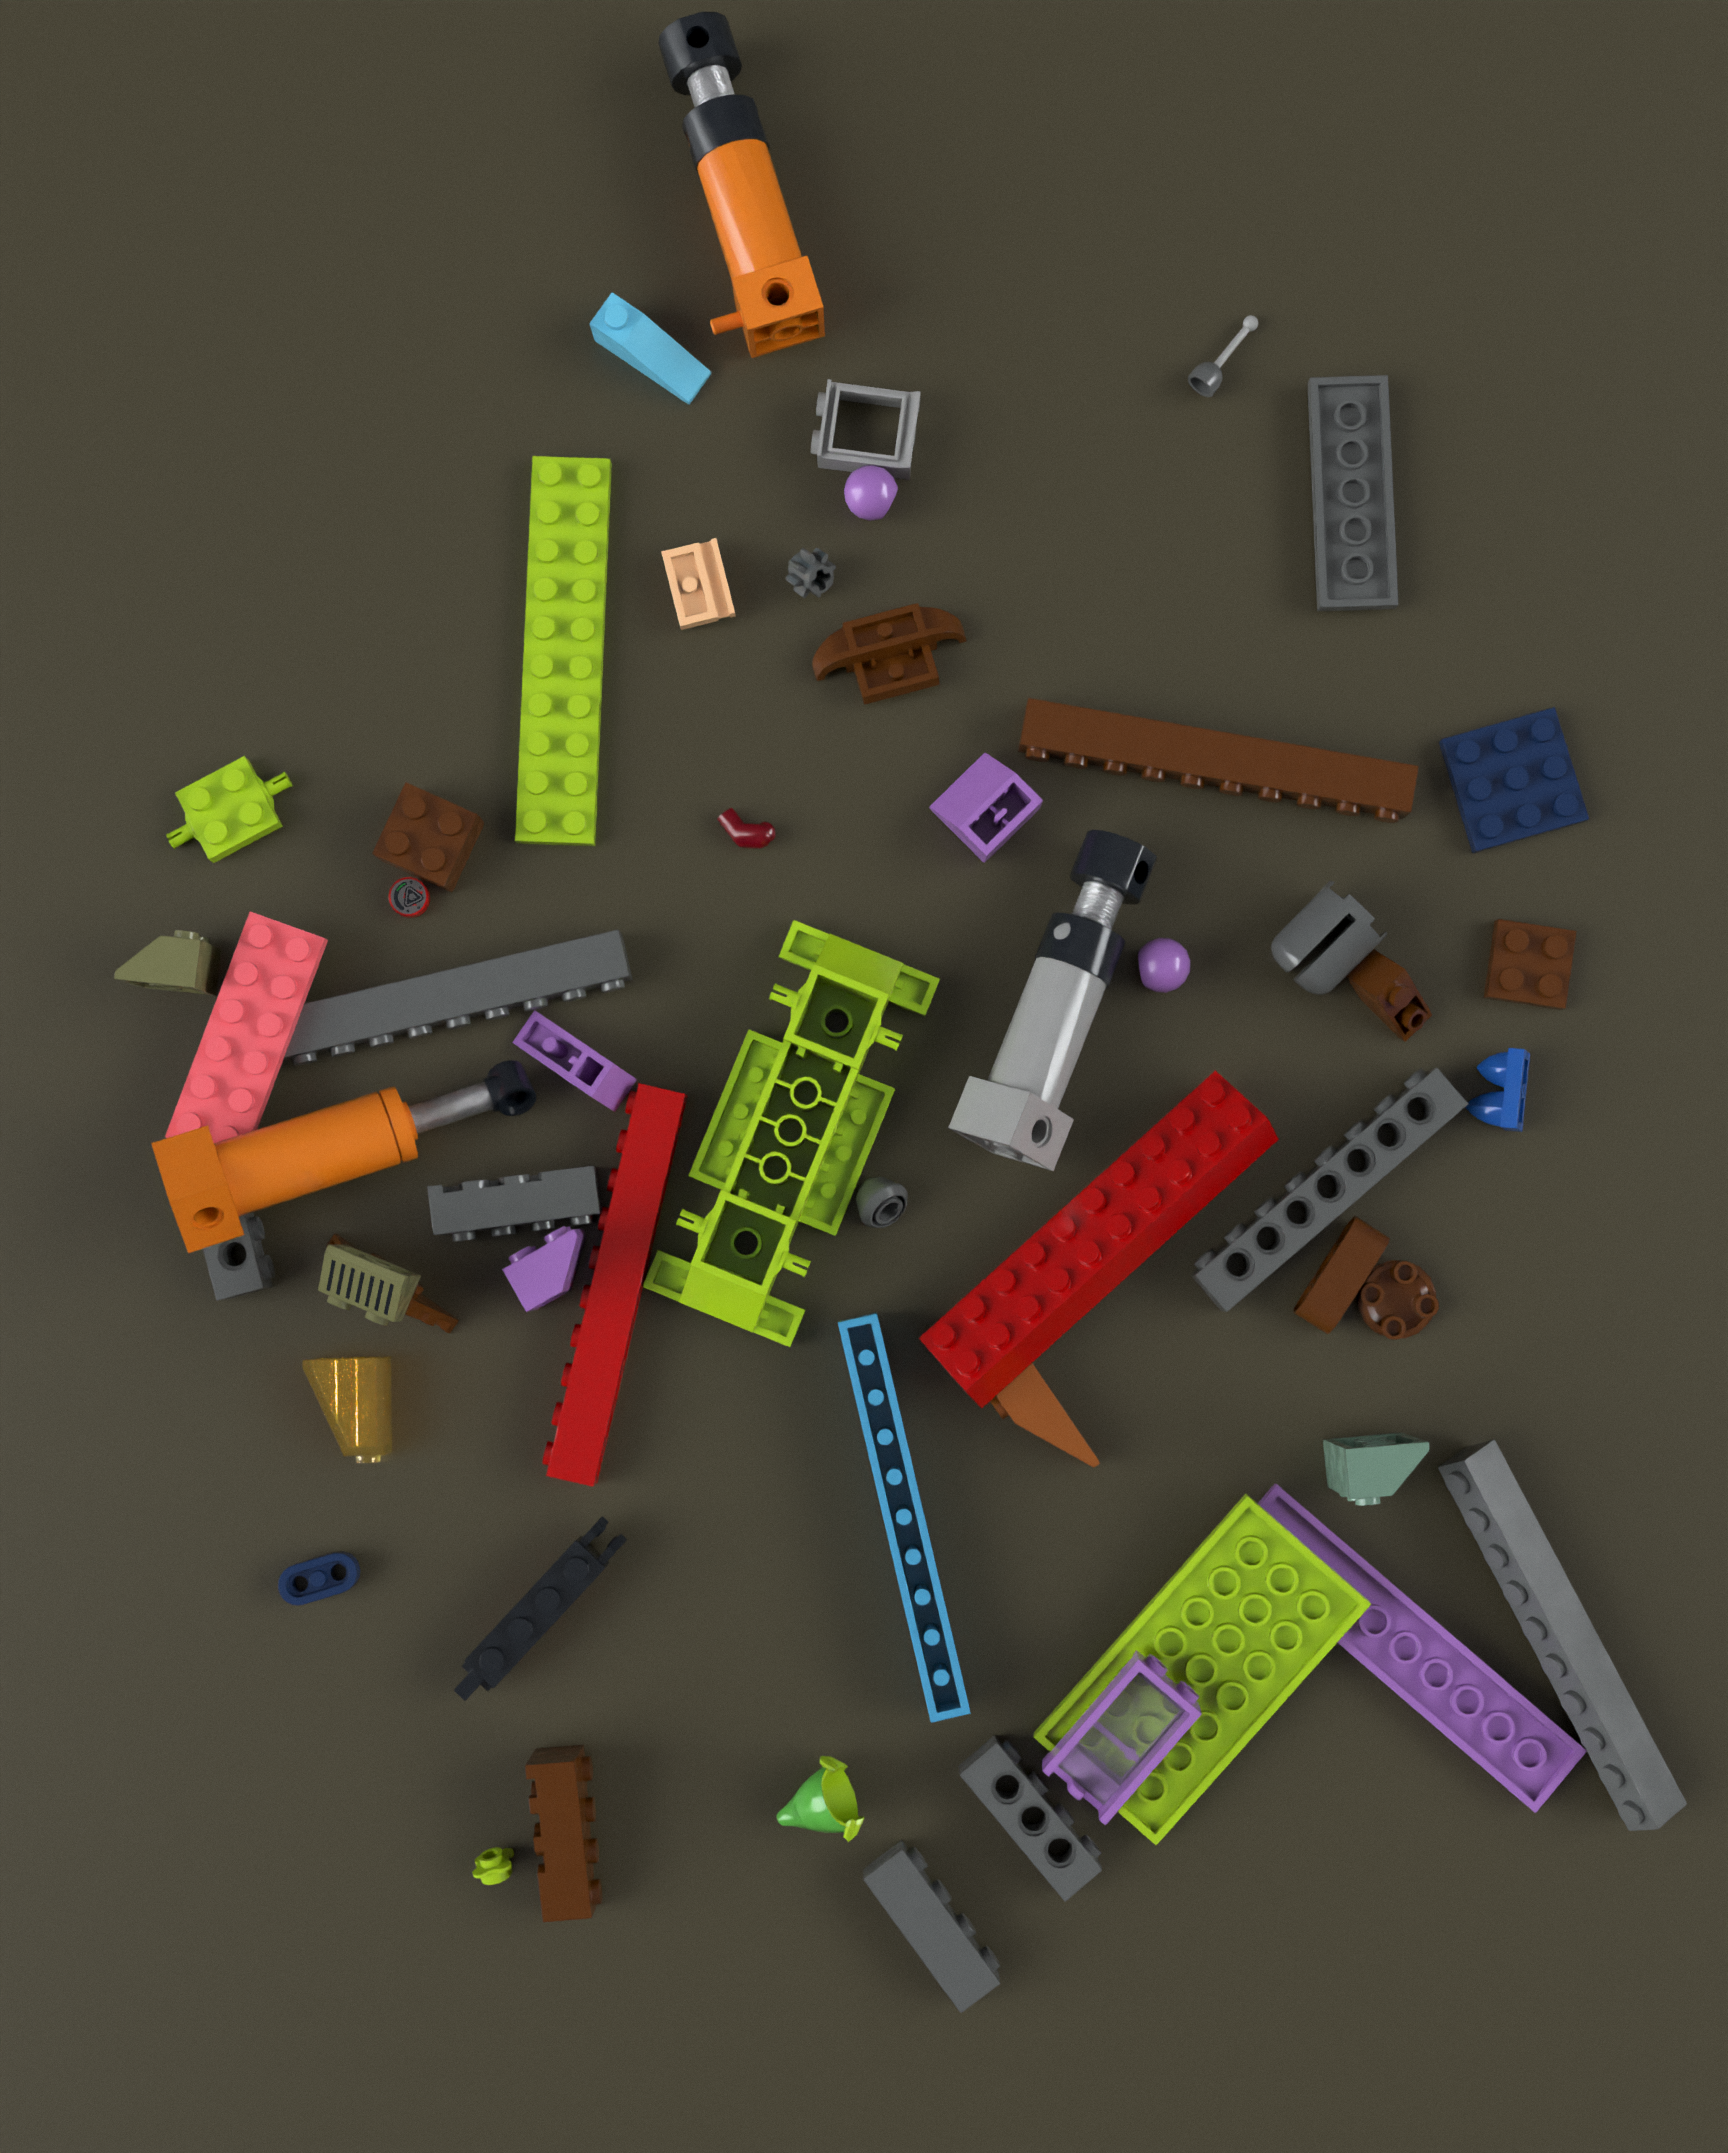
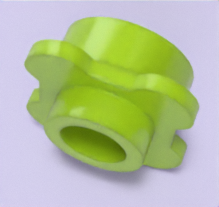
M495 1847L482 1852L475 1859L477 1867L472 1871L473 1877L481 1878L482 1883L485 1885L498 1884L508 1879L513 1873L510 1858L514 1856L513 1849Z

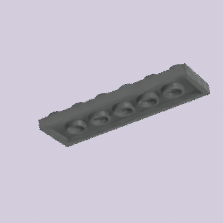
M1388 375L1311 377L1307 386L1317 611L1396 609L1398 606Z

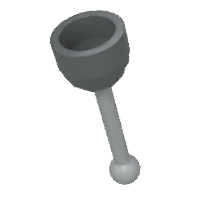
M1250 315L1244 319L1243 328L1214 363L1203 362L1190 373L1188 382L1197 393L1205 397H1212L1217 391L1223 379L1220 367L1248 332L1257 329L1258 319L1255 316Z

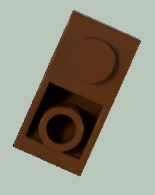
M1375 949L1346 976L1359 998L1404 1042L1433 1015L1407 971Z

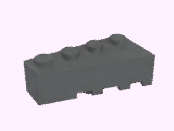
M596 1166L546 1171L532 1176L530 1174L498 1178L496 1181H467L452 1187H443L442 1185L427 1186L433 1235H452V1242L476 1239V1231L491 1229L492 1237L516 1234L515 1226L531 1224V1231L555 1228V1220L569 1218L571 1226L595 1223L594 1215L601 1214L603 1208L598 1167Z

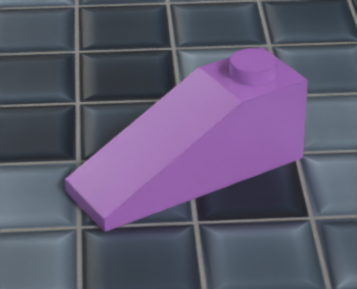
M535 1010L512 1042L614 1112L637 1081L636 1078Z

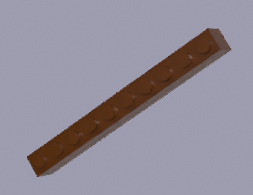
M1028 698L1018 752L1026 753V758L1032 761L1048 762L1050 757L1065 760L1064 765L1072 768L1086 769L1088 764L1101 766L1103 767V772L1112 775L1123 776L1126 775L1127 771L1141 773L1142 779L1152 782H1165V778L1181 780V786L1192 789H1203L1204 785L1220 787V793L1232 796H1241L1243 791L1258 794V799L1266 802L1278 803L1282 801V798L1296 800L1297 806L1306 809H1320L1321 805L1336 807V813L1341 815L1359 816L1360 812L1375 814V820L1387 823H1397L1398 819H1403L1411 813L1419 768L1417 765Z

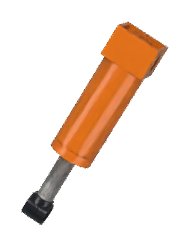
M508 1060L496 1064L490 1069L487 1077L483 1078L482 1083H477V1085L465 1087V1089L453 1091V1093L451 1092L443 1096L441 1095V1097L431 1098V1100L419 1102V1104L417 1103L412 1106H408L406 1101L402 1102L395 1086L380 1090L379 1093L373 1092L216 1143L213 1142L207 1125L151 1144L187 1252L191 1253L245 1235L239 1219L240 1216L399 1165L401 1162L405 1163L418 1159L415 1140H418V1132L423 1133V1131H428V1129H435V1126L436 1128L440 1127V1125L445 1126V1124H450L452 1121L457 1122V1120L469 1118V1116L481 1114V1112L483 1113L488 1110H493V1112L500 1111L506 1116L521 1115L534 1106L537 1095L523 1065L518 1061Z

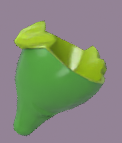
M820 1756V1764L823 1767L801 1785L787 1805L778 1812L776 1816L777 1821L783 1826H794L816 1832H844L843 1837L849 1843L858 1834L864 1816H858L855 1792L844 1772L848 1766L834 1757Z

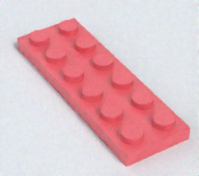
M249 912L167 1129L166 1138L208 1125L213 1142L216 1143L258 1129L327 945V939Z

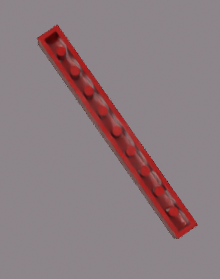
M640 1083L638 1084L637 1092L630 1091L625 1114L631 1115L628 1130L621 1129L616 1147V1152L622 1153L619 1168L611 1169L607 1185V1191L613 1192L609 1208L603 1206L598 1223V1230L604 1231L601 1245L593 1246L589 1260V1269L594 1270L591 1285H584L580 1298L579 1308L585 1309L582 1324H575L571 1336L570 1347L576 1348L573 1363L566 1362L561 1379V1386L567 1387L563 1403L557 1401L552 1417V1425L558 1426L554 1442H547L542 1464L548 1466L546 1476L592 1487L598 1483L641 1300L643 1284L649 1266L688 1096L684 1093Z

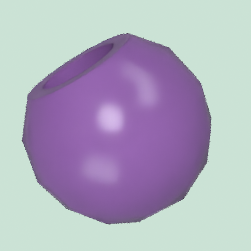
M875 465L861 466L854 470L846 481L844 488L845 502L850 511L857 517L868 521L880 520L889 510L898 491V486L893 476L884 468Z
M1156 938L1148 941L1138 951L1141 980L1146 988L1154 992L1167 993L1179 988L1186 981L1190 973V958L1187 950L1179 942L1171 938Z

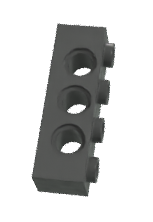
M253 1212L239 1217L245 1235L203 1248L216 1301L228 1300L273 1287L271 1278L275 1277L274 1265L270 1256L264 1255L261 1240L265 1238L264 1227L259 1216L254 1217ZM238 1243L242 1244L247 1252L246 1259L241 1265L235 1264L231 1258V1251Z
M994 1735L958 1766L959 1774L1066 1902L1102 1871L1099 1859L1097 1858L1102 1853L1087 1834L1080 1838L1071 1825L1075 1823V1820L1060 1802L1054 1807L1044 1795L1049 1789L1034 1771L1028 1775L1019 1765L1023 1758L1012 1743L1006 1740L1002 1744ZM1003 1775H1012L1018 1780L1016 1787L1010 1792H1002L995 1786L997 1780ZM1036 1806L1044 1811L1040 1821L1031 1824L1022 1819V1814L1028 1807ZM1063 1838L1069 1841L1068 1850L1061 1855L1049 1852V1844L1054 1839Z

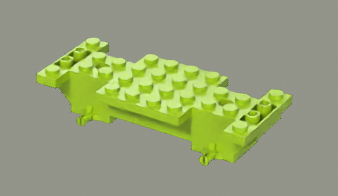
M796 920L792 922L779 958L808 969L811 972L806 983L798 990V993L775 983L773 991L787 997L771 991L769 999L791 1007V1020L783 1037V1043L748 1029L688 1176L719 1188L721 1191L714 1208L705 1218L682 1209L680 1216L690 1219L694 1223L681 1218L677 1220L676 1225L699 1233L698 1247L692 1262L690 1263L657 1250L643 1284V1287L788 1347L792 1345L805 1309L769 1294L776 1276L782 1268L805 1277L808 1271L793 1265V1262L809 1268L810 1260L808 1261L789 1253V1245L799 1221L836 1236L895 1092V1088L859 1074L874 1041L897 1051L900 1043L885 1037L899 1042L902 1040L903 1034L881 1027V1019L888 1002L925 1017L940 981L939 978L904 965L902 962ZM834 1012L845 1014L849 1020L847 1028L839 1033L831 1032L825 1025L827 1017ZM744 1231L752 1232L758 1240L756 1250L749 1255L740 1253L736 1248V1238Z

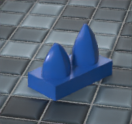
M1508 1048V1052L1489 1056L1477 1065V1070L1486 1080L1497 1086L1504 1087V1091L1479 1095L1467 1102L1468 1105L1465 1108L1477 1119L1487 1124L1499 1126L1506 1131L1522 1132L1530 1053L1525 1049Z

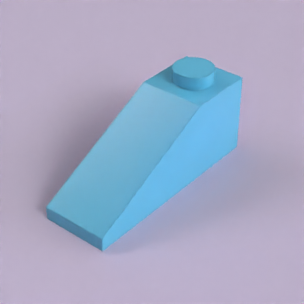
M613 292L589 323L594 340L689 405L711 375V371L644 313Z

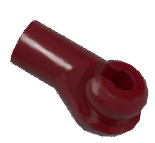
M729 808L717 818L734 843L741 848H764L776 836L775 828L771 823H744L733 808Z

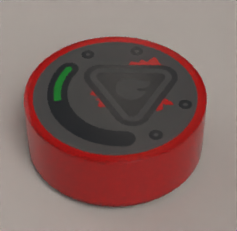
M404 877L397 880L390 888L389 903L393 910L401 916L414 918L422 915L427 910L430 904V893L425 884L413 877Z

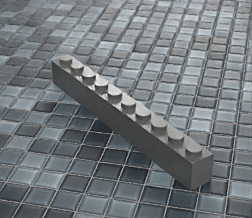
M619 930L609 931L306 1003L303 1006L282 1063L292 1061L293 1066L306 1065L316 1062V1055L331 1052L332 1057L344 1056L356 1052L354 1046L370 1043L371 1048L386 1046L394 1043L393 1037L408 1033L410 1039L424 1037L432 1034V1027L447 1024L448 1029H457L471 1025L470 1018L485 1015L486 1020H495L509 1016L508 1009L524 1006L525 1011H533L547 1007V1000L562 997L563 1002H570L587 997L586 991L601 988L602 993L624 989V982L633 980L623 935Z
M1495 1439L1467 1446L1438 1466L1448 1490L1451 1492L1467 1526L1477 1541L1485 1561L1497 1579L1504 1597L1517 1617L1524 1635L1528 1638L1537 1655L1543 1671L1547 1674L1557 1693L1562 1707L1567 1712L1577 1731L1582 1745L1587 1750L1597 1769L1601 1781L1617 1807L1621 1819L1629 1831L1659 1829L1687 1805L1681 1791Z

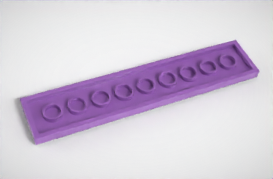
M1274 1483L1258 1504L1371 1603L1369 1608L1337 1643L1536 1813L1587 1750Z

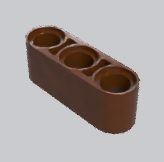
M1354 1216L1345 1226L1300 1296L1293 1313L1322 1332L1329 1334L1341 1320L1383 1254L1390 1238L1357 1216Z

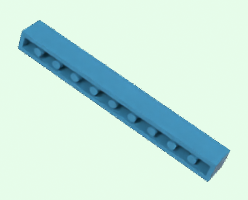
M877 1312L838 1321L930 1721L933 1723L971 1714Z

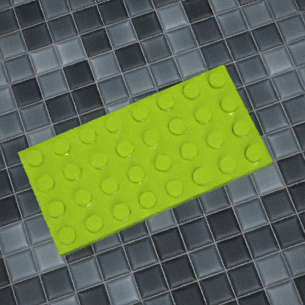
M1246 1493L1034 1732V1738L1051 1752L1133 1657L1136 1650L1145 1658L1152 1654L1168 1669L1165 1675L1176 1684L1183 1681L1199 1695L1197 1702L1200 1705L1201 1716L1117 1811L1152 1843L1157 1845L1369 1608L1371 1603ZM1137 1674L1100 1716L1098 1721L1124 1744L1133 1746L1136 1749V1754L1140 1756L1178 1713L1179 1709ZM1094 1726L1080 1740L1085 1747L1120 1777L1135 1762L1133 1759H1127L1124 1752Z

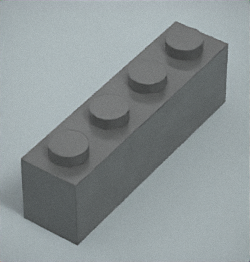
M901 1840L863 1869V1880L959 2012L962 2013L1000 1984L997 1969L1001 1965L987 1945L981 1949L975 1941L973 1935L976 1934V1930L963 1912L957 1916L948 1904L952 1897L939 1879L932 1882L924 1869L928 1865L915 1846L908 1849Z

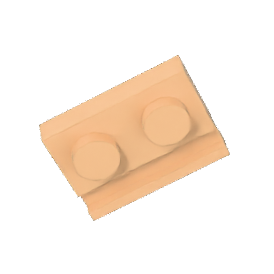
M716 538L711 539L709 542L701 544L698 542L661 552L681 630L716 622L726 617H736Z

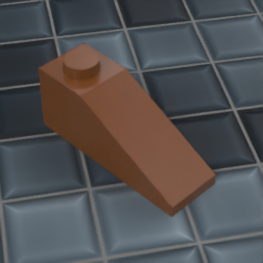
M1033 1363L990 1401L1002 1420L1010 1416L1015 1424L1093 1468L1100 1464Z

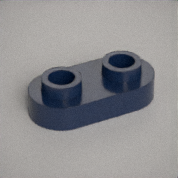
M336 1551L296 1563L285 1569L279 1577L278 1590L281 1597L287 1603L304 1605L343 1593L352 1588L359 1579L360 1566L356 1558L348 1552ZM336 1564H341L345 1567L346 1576L344 1578H338L334 1574ZM298 1576H303L307 1579L308 1586L306 1590H301L296 1586V1578Z

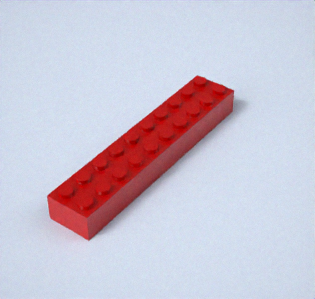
M1215 1070L920 1336L919 1340L982 1409L1279 1140L1269 1119Z

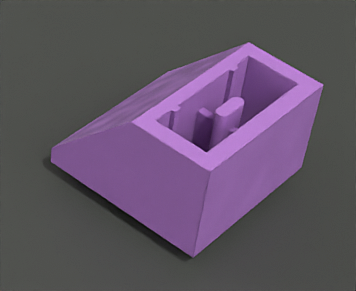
M985 752L929 808L985 863L1040 809L1043 800L1014 771Z
M563 1226L545 1236L544 1240L547 1244L537 1249L535 1246L530 1248L528 1246L508 1258L511 1265L502 1270L526 1312L538 1310L572 1290L587 1237L583 1229H571L570 1226Z

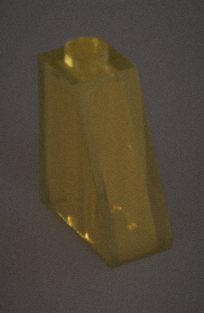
M391 1356L311 1358L303 1360V1370L343 1455L356 1456V1463L381 1462V1455L392 1452Z

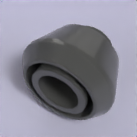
M872 1177L862 1182L856 1195V1204L863 1224L872 1228H884L897 1221L907 1206V1190L901 1184L885 1177Z

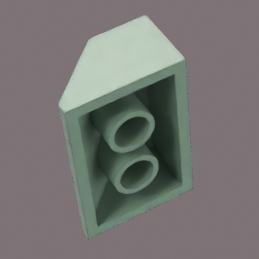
M1402 1432L1323 1439L1327 1487L1338 1492L1340 1497H1347V1501H1355V1505L1380 1504V1497L1392 1496L1429 1452V1442Z

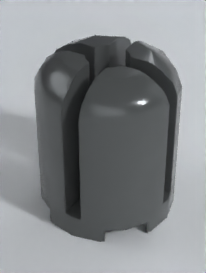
M1331 880L1274 937L1271 944L1272 954L1276 963L1286 973H1289L1343 918L1349 922L1293 979L1305 991L1319 995L1331 992L1387 936V932H1382L1380 935L1376 933L1370 926L1375 918L1350 894L1345 898H1341L1332 891L1330 887L1335 882Z

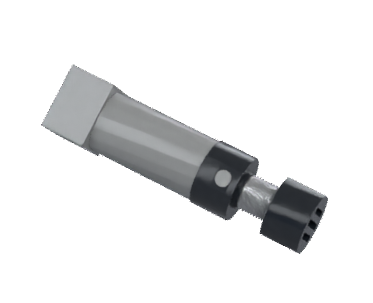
M1103 830L1087 831L1070 873V879L1083 888L1081 889L1080 896H1078L1079 899H1077L1075 909H1073L1074 912L1072 914L1057 912L1051 915L1035 955L1034 966L988 1080L969 1076L948 1128L993 1154L1054 1171L1074 1121L1073 1118L1061 1112L1058 1108L1105 989L1110 985L1125 947L1126 941L1119 934L1112 931L1114 921L1122 904L1137 905L1140 903L1157 860V856L1145 846L1115 833Z

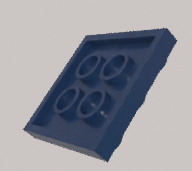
M1555 707L1439 741L1472 853L1589 820Z

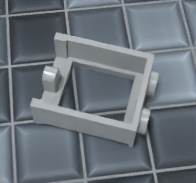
M828 379L826 393L819 392L817 399L816 416L822 417L821 430H813L811 454H817L818 468L853 472L861 466L875 465L887 470L893 478L910 480L921 392H905L837 383ZM839 400L901 408L894 456L832 448Z

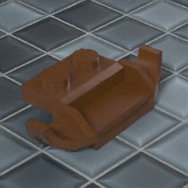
M918 603L842 623L843 627L831 634L818 648L812 661V667L816 681L824 680L827 673L844 666L847 673L855 672L863 703L866 705L940 685L939 675L931 652L937 650L936 642L945 639H956L959 643L967 642L962 624L956 616L938 608L919 607Z

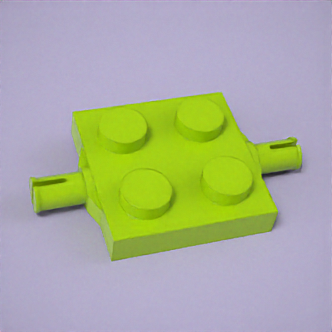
M243 756L175 792L185 812L186 824L167 833L166 837L174 849L195 838L200 842L208 859L215 863L283 827L274 810V799L272 796L292 787V782L285 771L266 782L262 781L256 775L250 761Z

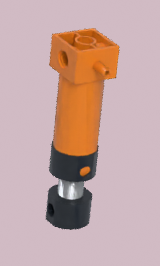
M704 11L679 18L663 30L659 36L658 44L672 88L679 94L691 95L695 108L683 119L682 128L690 146L692 161L695 170L699 174L730 273L737 311L711 319L712 332L717 335L742 327L751 358L824 337V307L808 256L802 257L769 153L770 146L759 118L757 105L753 98L734 94L731 82L740 73L742 63L729 22L725 15L718 12Z

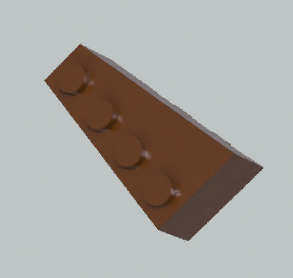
M584 1744L537 1748L525 1764L526 1779H535V1781H532L531 1795H529L530 1814L539 1815L540 1821L535 1823L533 1841L537 1857L543 1856V1864H538L537 1870L543 1922L592 1918L596 1905L602 1904L601 1879H594L593 1863L599 1862V1845L597 1838H591L590 1822L596 1821L595 1798L588 1797L587 1781H592L593 1779L591 1756H585Z

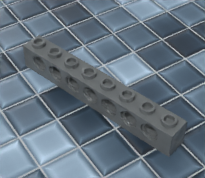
M1420 1068L1403 1082L1407 1087L1405 1091L1396 1098L1392 1094L1384 1098L1373 1108L1377 1115L1366 1124L1361 1119L1343 1134L1347 1140L1337 1149L1332 1145L1326 1148L1313 1160L1317 1164L1313 1170L1307 1175L1300 1171L1284 1185L1287 1190L1284 1195L1277 1201L1273 1197L1268 1198L1254 1210L1257 1216L1256 1219L1246 1227L1242 1222L1235 1226L1224 1236L1227 1244L1216 1253L1212 1248L1209 1249L1193 1263L1197 1269L1190 1275L1221 1311L1228 1312L1468 1105L1466 1100L1438 1068L1428 1070L1427 1072ZM1412 1099L1420 1101L1424 1107L1423 1117L1419 1121L1412 1119L1407 1111L1408 1103ZM1383 1124L1391 1127L1394 1132V1141L1390 1146L1382 1145L1377 1137L1378 1129ZM1352 1150L1359 1151L1364 1157L1365 1164L1360 1172L1352 1171L1347 1164V1157ZM1322 1176L1330 1177L1335 1184L1334 1193L1329 1198L1322 1197L1317 1190L1318 1180ZM1294 1201L1299 1202L1305 1209V1217L1299 1224L1292 1223L1287 1217V1208ZM1263 1227L1270 1228L1275 1235V1243L1268 1250L1262 1249L1256 1239L1257 1233ZM1233 1253L1240 1254L1245 1260V1269L1238 1276L1230 1274L1226 1267L1227 1259Z

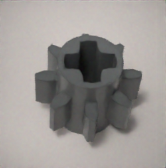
M817 547L812 553L805 548H801V551L789 560V575L786 577V581L794 586L793 591L803 598H806L809 592L819 598L822 593L826 592L833 585V571L836 569V565L827 560L828 554Z

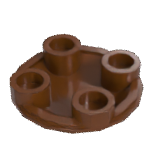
M1389 1260L1375 1266L1358 1291V1308L1364 1322L1375 1333L1392 1340L1407 1338L1419 1333L1431 1321L1439 1309L1436 1290L1430 1276L1420 1266L1406 1260Z

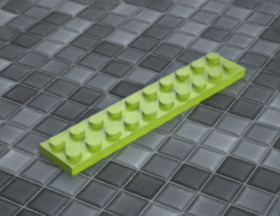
M532 456L515 842L517 844L595 846L612 468L611 460L607 458Z

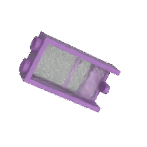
M1137 1650L1059 1743L1042 1759V1771L1048 1776L1055 1772L1067 1783V1789L1074 1798L1081 1800L1084 1797L1098 1810L1099 1820L1104 1825L1111 1820L1202 1714L1200 1705L1197 1702L1199 1695L1183 1681H1180L1178 1684L1173 1682L1165 1675L1168 1669L1152 1654L1145 1658Z

